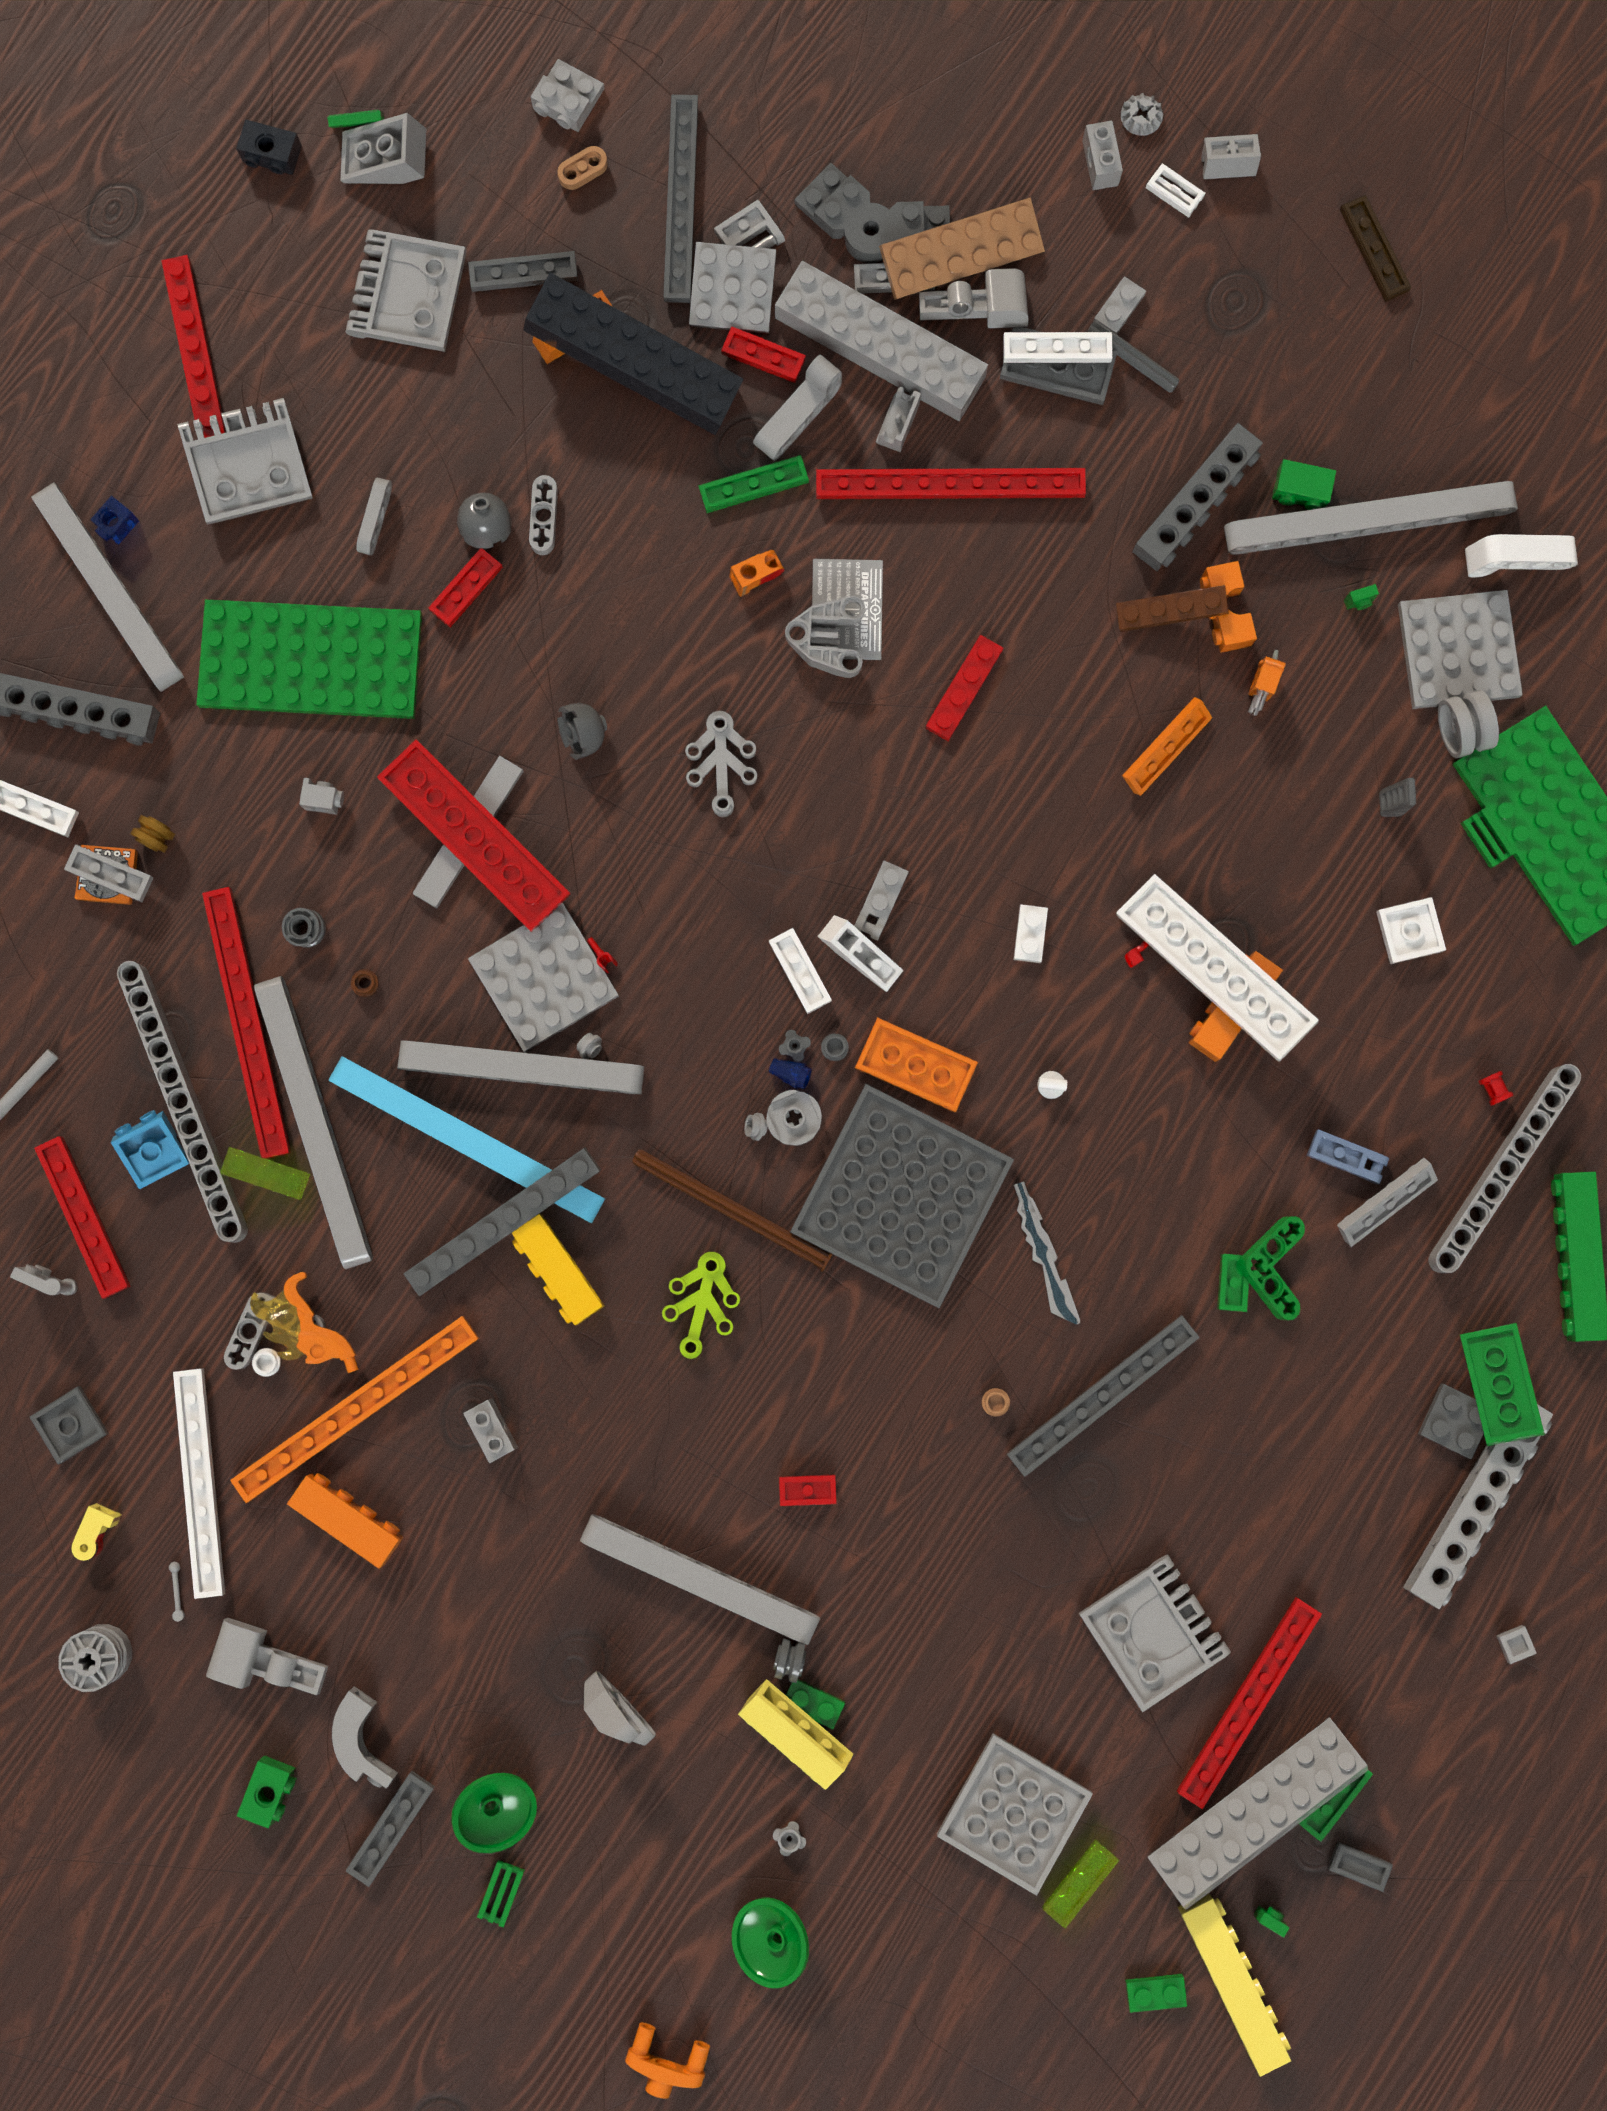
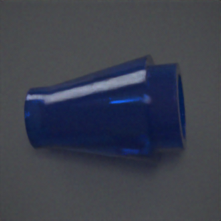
M774 1058L770 1065L769 1073L795 1089H805L810 1080L812 1068L807 1067L806 1063Z

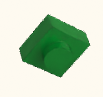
M1376 584L1349 592L1344 599L1347 610L1355 607L1357 610H1363L1373 605L1372 602L1379 595Z
M1260 1905L1257 1907L1254 1913L1257 1921L1284 1938L1290 1928L1283 1920L1285 1916L1269 1906L1268 1910Z

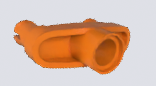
M639 2023L633 2046L628 2049L625 2062L635 2071L648 2077L645 2087L646 2092L652 2096L667 2099L671 2095L673 2086L685 2088L701 2087L705 2077L703 2070L710 2045L703 2041L695 2040L688 2063L684 2066L650 2055L648 2052L655 2027L648 2023Z

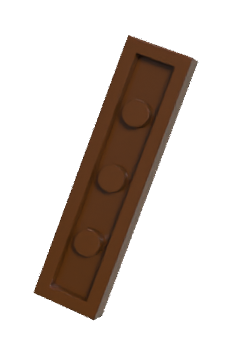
M1225 585L1116 603L1120 632L1229 614Z

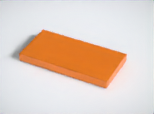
M877 1017L855 1069L956 1113L978 1062Z

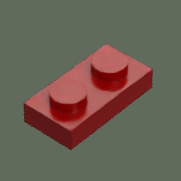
M835 1475L779 1477L780 1506L836 1504Z

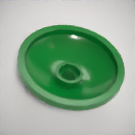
M494 1773L483 1776L468 1785L461 1792L453 1806L451 1824L455 1836L464 1847L474 1852L495 1853L505 1850L519 1842L530 1830L537 1812L536 1798L529 1784L516 1775Z
M766 1897L749 1902L737 1914L732 1928V1946L737 1962L744 1973L757 1984L767 1988H782L797 1980L808 1962L809 1941L806 1929L796 1912L784 1902Z

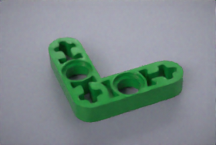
M1286 1216L1279 1219L1241 1257L1239 1262L1241 1273L1272 1314L1280 1320H1293L1300 1313L1298 1299L1273 1267L1304 1235L1305 1225L1296 1216ZM1288 1224H1293L1291 1228L1293 1234H1286L1290 1229ZM1271 1239L1277 1243V1251L1273 1255L1267 1250V1244ZM1251 1260L1257 1261L1254 1265L1257 1270H1251L1253 1265ZM1269 1278L1275 1284L1274 1291L1271 1294H1268L1265 1290V1282ZM1282 1302L1289 1303L1287 1306L1288 1313L1283 1312L1285 1306Z

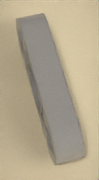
M547 475L537 477L532 485L529 542L532 550L538 555L549 554L555 546L558 488L555 480ZM544 484H548L549 489H552L547 491V502L543 501L542 492L539 490L543 488ZM541 509H547L551 512V517L549 520L541 522L536 518L537 512ZM540 529H545L544 535L546 541H549L545 542L543 547H539L538 542H535L540 540Z
M377 477L373 483L357 539V552L373 555L391 495L392 482L390 480Z

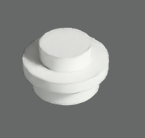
M264 1348L256 1352L252 1360V1366L257 1374L271 1376L279 1370L281 1358L275 1350Z

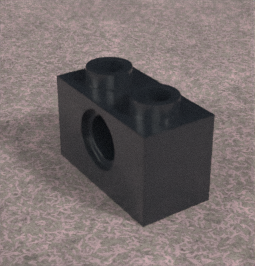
M245 119L236 150L242 162L250 167L257 168L261 166L268 168L276 174L282 175L287 173L293 175L302 145L295 132ZM267 148H273L269 152H264Z

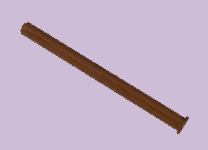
M638 1150L633 1157L632 1163L818 1266L821 1268V1272L824 1271L833 1255L832 1253L828 1254L643 1150Z

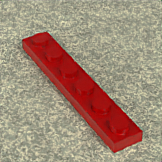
M58 1136L35 1147L37 1156L101 1298L106 1299L131 1287L64 1138Z

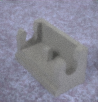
M1258 134L1204 138L1201 161L1204 162L1203 179L1256 176L1261 158Z
M903 387L898 388L876 439L877 444L901 452L920 405V392L913 391L911 395L904 393Z

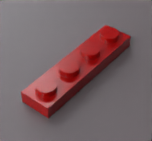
M982 635L979 636L926 724L925 729L949 742L1001 655L1003 647Z

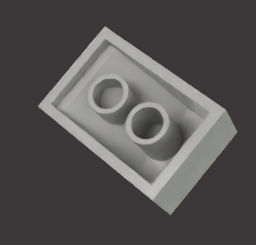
M405 113L344 131L342 134L340 181L343 183L404 184L424 178L426 128L411 115Z

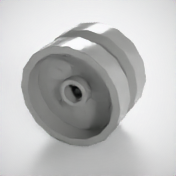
M1476 690L1466 693L1462 699L1454 696L1443 699L1439 703V728L1443 742L1452 757L1460 758L1470 755L1474 749L1482 752L1497 746L1499 740L1497 716L1489 696L1484 691Z

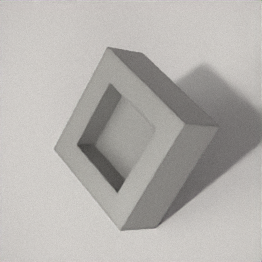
M1523 1625L1496 1635L1506 1661L1509 1664L1537 1654L1527 1629Z

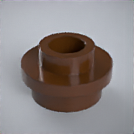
M367 969L357 971L351 979L352 990L361 997L373 995L379 986L376 974ZM364 979H369L370 985L367 988L361 987V982Z

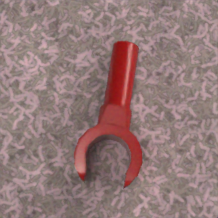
M592 937L587 940L596 953L597 965L604 972L609 973L606 965L611 961L616 967L618 966L613 956L601 950Z
M1145 941L1125 954V960L1130 968L1144 961L1140 952L1149 946Z

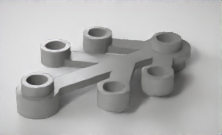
M724 711L713 712L706 722L707 731L695 743L688 744L685 749L687 758L696 761L702 756V750L715 739V750L697 769L690 770L686 775L689 786L699 787L703 782V778L716 765L717 796L712 801V808L719 817H727L734 810L733 799L728 795L727 765L741 777L744 784L753 785L757 781L756 770L746 767L726 749V738L740 749L741 755L746 759L755 756L756 745L752 741H746L733 729V719ZM723 720L725 725L722 728H717L715 722ZM747 745L753 748L750 754L743 752V748ZM697 748L699 753L696 756H691L689 750ZM747 772L754 774V778L750 781L744 778ZM693 774H697L700 777L696 783L689 780ZM720 800H726L728 802V806L726 808H720L718 807V802Z

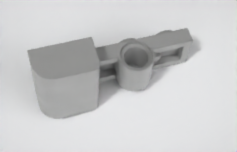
M991 269L985 273V290H971V286L967 282L956 281L948 286L947 291L919 292L920 320L987 318L988 328L1028 327L1025 275L1018 269Z
M231 1618L223 1620L206 1673L208 1678L243 1689L250 1686L254 1674L263 1677L266 1682L277 1686H290L314 1695L320 1694L328 1670L327 1665L264 1645L267 1630Z

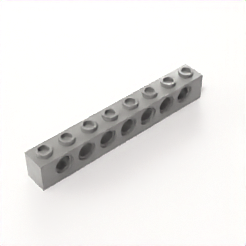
M1538 1405L1544 1433L1546 1434L1552 1425L1550 1420L1553 1414ZM1541 1436L1485 1446L1403 1586L1404 1589L1439 1610L1442 1605L1445 1606L1449 1602L1453 1593L1451 1591L1456 1581H1460L1467 1570L1466 1563L1470 1556L1474 1557L1481 1547L1480 1539L1485 1532H1489L1495 1523L1494 1515L1499 1508H1503L1509 1499L1508 1491L1513 1484L1518 1483L1524 1472L1522 1467L1527 1459L1530 1460L1535 1455L1538 1449L1536 1444ZM1511 1447L1514 1455L1507 1462L1504 1459V1451ZM1494 1471H1497L1500 1479L1495 1486H1492L1489 1478ZM1483 1495L1485 1506L1478 1510L1475 1506V1501L1479 1496ZM1465 1520L1471 1522V1530L1467 1534H1463L1461 1531V1525ZM1455 1544L1457 1554L1449 1559L1447 1549L1450 1545ZM1441 1568L1443 1578L1441 1581L1434 1583L1432 1578L1433 1572Z

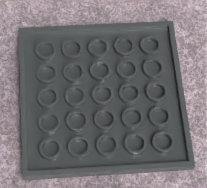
M865 1084L790 1232L909 1294L940 1308L1014 1159Z

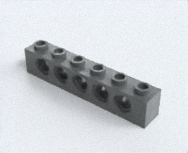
M1237 423L1138 540L1132 552L1157 572L1163 565L1168 567L1177 556L1175 550L1180 545L1185 547L1192 539L1194 534L1191 531L1196 525L1202 527L1211 515L1208 511L1213 505L1219 507L1228 494L1225 492L1230 485L1235 487L1245 475L1242 472L1247 465L1252 467L1260 458L1261 453L1258 451L1263 442ZM1233 455L1238 458L1239 462L1232 463L1228 460L1227 456ZM1210 476H1219L1222 479V483L1213 482ZM1200 495L1206 502L1198 503L1194 500L1193 496ZM1184 515L1189 522L1181 523L1177 520L1176 516ZM1159 536H1169L1172 543H1163Z
M0 673L1 716L11 717V714L21 715V719L37 723V720L40 719L47 721L48 725L56 728H64V725L74 727L73 730L84 734H90V731L100 732V736L107 739L116 740L117 736L127 738V742L142 746L143 742L153 744L160 712L154 706ZM25 694L23 702L16 704L17 697ZM51 700L50 707L42 710L43 703ZM77 705V712L74 715L68 716L69 709ZM100 711H104L103 718L100 721H95V715ZM125 717H131L130 723L126 727H121V721Z

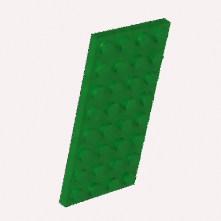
M205 599L196 705L199 708L415 719L422 612L419 610Z
M1544 706L1499 734L1497 746L1493 749L1482 752L1474 750L1470 755L1464 756L1453 763V766L1482 809L1486 807L1516 852L1513 854L1514 858L1571 944L1575 946L1607 926V796L1547 706Z

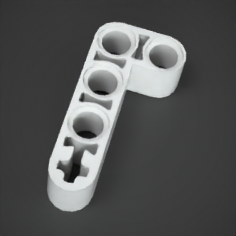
M1498 534L1482 538L1465 549L1468 577L1472 578L1487 576L1499 569L1563 570L1578 565L1574 536Z

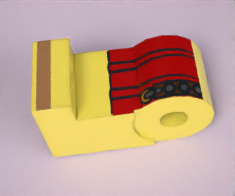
M97 1503L88 1506L72 1543L73 1555L77 1559L84 1561L100 1554L103 1549L102 1539L107 1528L116 1526L122 1514Z

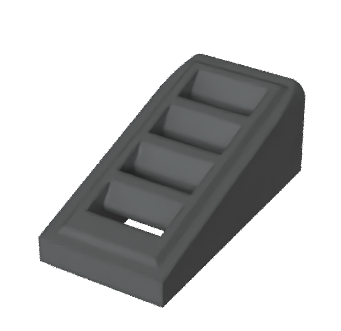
M1414 778L1404 779L1379 792L1380 815L1382 817L1402 816L1416 805Z

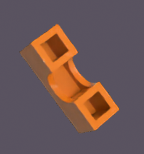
M1235 561L1207 567L1200 578V588L1225 585L1227 598L1240 595L1244 588L1239 562ZM1229 610L1228 615L1208 618L1213 620L1214 629L1212 630L1214 644L1219 645L1220 653L1250 647L1257 639L1251 613L1239 615Z

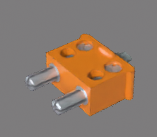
M1278 650L1274 651L1272 658L1266 656L1258 663V668L1248 695L1253 696L1248 711L1249 714H1252L1254 710L1253 715H1257L1258 711H1262L1265 701H1268L1275 694L1286 664L1277 660Z

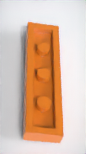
M1194 697L1122 775L1133 793L1141 796L1212 719L1202 700Z

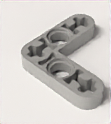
M267 1293L252 1295L224 1354L226 1365L235 1370L247 1367L252 1361L268 1323L298 1336L301 1331L300 1325H298V1330L294 1329L300 1321L297 1307ZM264 1298V1304L269 1307H275V1303L279 1304L273 1312L272 1319L269 1318L272 1312L268 1310L257 1312L258 1306L255 1305L256 1301H261ZM285 1308H289L294 1313V1319L290 1324H283L279 1318L280 1312ZM315 1314V1324L326 1328L323 1318ZM247 1323H252L257 1328V1333L252 1339L245 1338L242 1332L243 1327ZM237 1340L242 1343L251 1344L250 1349L244 1347L241 1352V1356L245 1357L244 1361H239L235 1364V1358L232 1357V1353L239 1352L242 1344H237Z

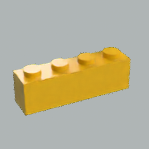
M538 1214L512 1232L515 1237L512 1241L513 1245L521 1255L525 1253L531 1261L527 1264L536 1278L541 1275L547 1284L543 1287L552 1301L554 1299L558 1300L562 1306L559 1312L568 1324L573 1322L574 1325H578L605 1306L542 1214Z

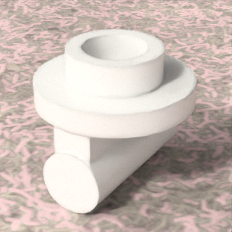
M1048 1071L1039 1077L1038 1090L1045 1098L1055 1099L1066 1091L1067 1080H1064L1063 1076L1058 1072Z

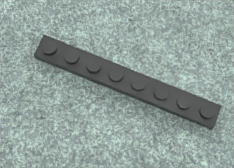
M671 94L664 302L691 303L698 95Z
M583 1148L406 1271L404 1276L418 1296H421L600 1172V1167L587 1148Z
M1180 1315L1010 1450L1007 1456L1024 1477L1027 1476L1200 1337L1185 1318Z

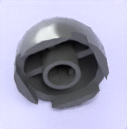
M480 492L469 496L461 504L457 515L459 533L464 537V541L473 547L487 549L494 547L493 543H497L500 540L501 543L504 542L511 533L512 521L508 508L499 497L491 493Z
M573 703L559 708L558 712H562V717L557 718L559 733L565 748L570 745L574 752L570 756L577 760L595 753L604 741L605 731L607 730L605 718L599 715L593 707L584 703Z

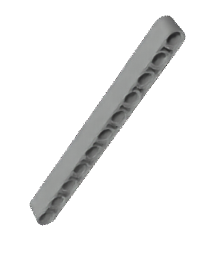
M1504 481L1238 520L1226 524L1224 531L1228 554L1236 555L1502 516L1515 512L1518 506L1513 482Z
M126 961L118 967L117 977L216 1233L223 1241L240 1242L246 1237L248 1232L246 1221L150 974L144 966L134 961ZM137 968L138 977L130 982L128 979L129 972ZM142 994H147L148 1002L140 1007L138 1005L139 997ZM152 1019H157L158 1027L155 1031L149 1032L148 1023ZM166 1044L168 1052L164 1057L160 1058L158 1056V1048ZM176 1069L178 1077L176 1081L169 1083L167 1079L168 1073ZM181 1095H186L188 1099L187 1105L180 1109L177 1105L178 1098ZM195 1120L198 1125L195 1133L189 1134L187 1125L190 1121ZM205 1145L208 1151L207 1156L203 1160H199L197 1150ZM215 1171L218 1179L214 1185L210 1186L207 1182V1176L210 1172ZM224 1196L227 1199L228 1205L224 1211H219L217 1201ZM234 1222L237 1225L238 1231L235 1236L230 1237L227 1234V1226Z
M282 976L255 984L256 996L340 1261L344 1269L373 1260L371 1248L286 982Z

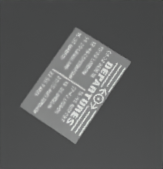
M813 559L812 606L849 596H857L865 604V614L862 620L854 625L838 627L812 626V628L838 629V644H811V646L852 649L860 653L862 660H881L883 560ZM849 603L845 607V611L849 616H857L861 608L856 603ZM847 656V657H845L844 659H856V658L853 657V656Z

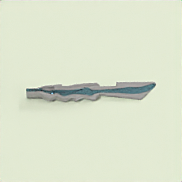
M1024 1181L1014 1185L1019 1200L1017 1212L1022 1217L1021 1228L1027 1235L1025 1240L1033 1247L1032 1260L1043 1266L1050 1311L1074 1324H1079L1080 1318L1066 1279L1060 1281L1054 1262L1058 1257L1048 1234L1041 1226L1040 1220H1042V1216L1033 1198L1028 1194Z

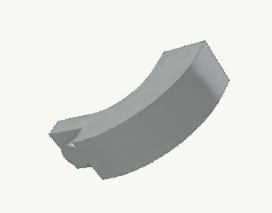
M354 1686L342 1700L334 1717L332 1727L334 1752L341 1767L353 1780L357 1782L365 1773L368 1775L367 1779L370 1783L387 1789L398 1773L374 1757L366 1748L363 1740L364 1723L377 1702Z

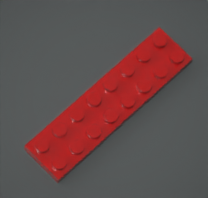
M417 739L377 776L530 932L538 927L571 895Z

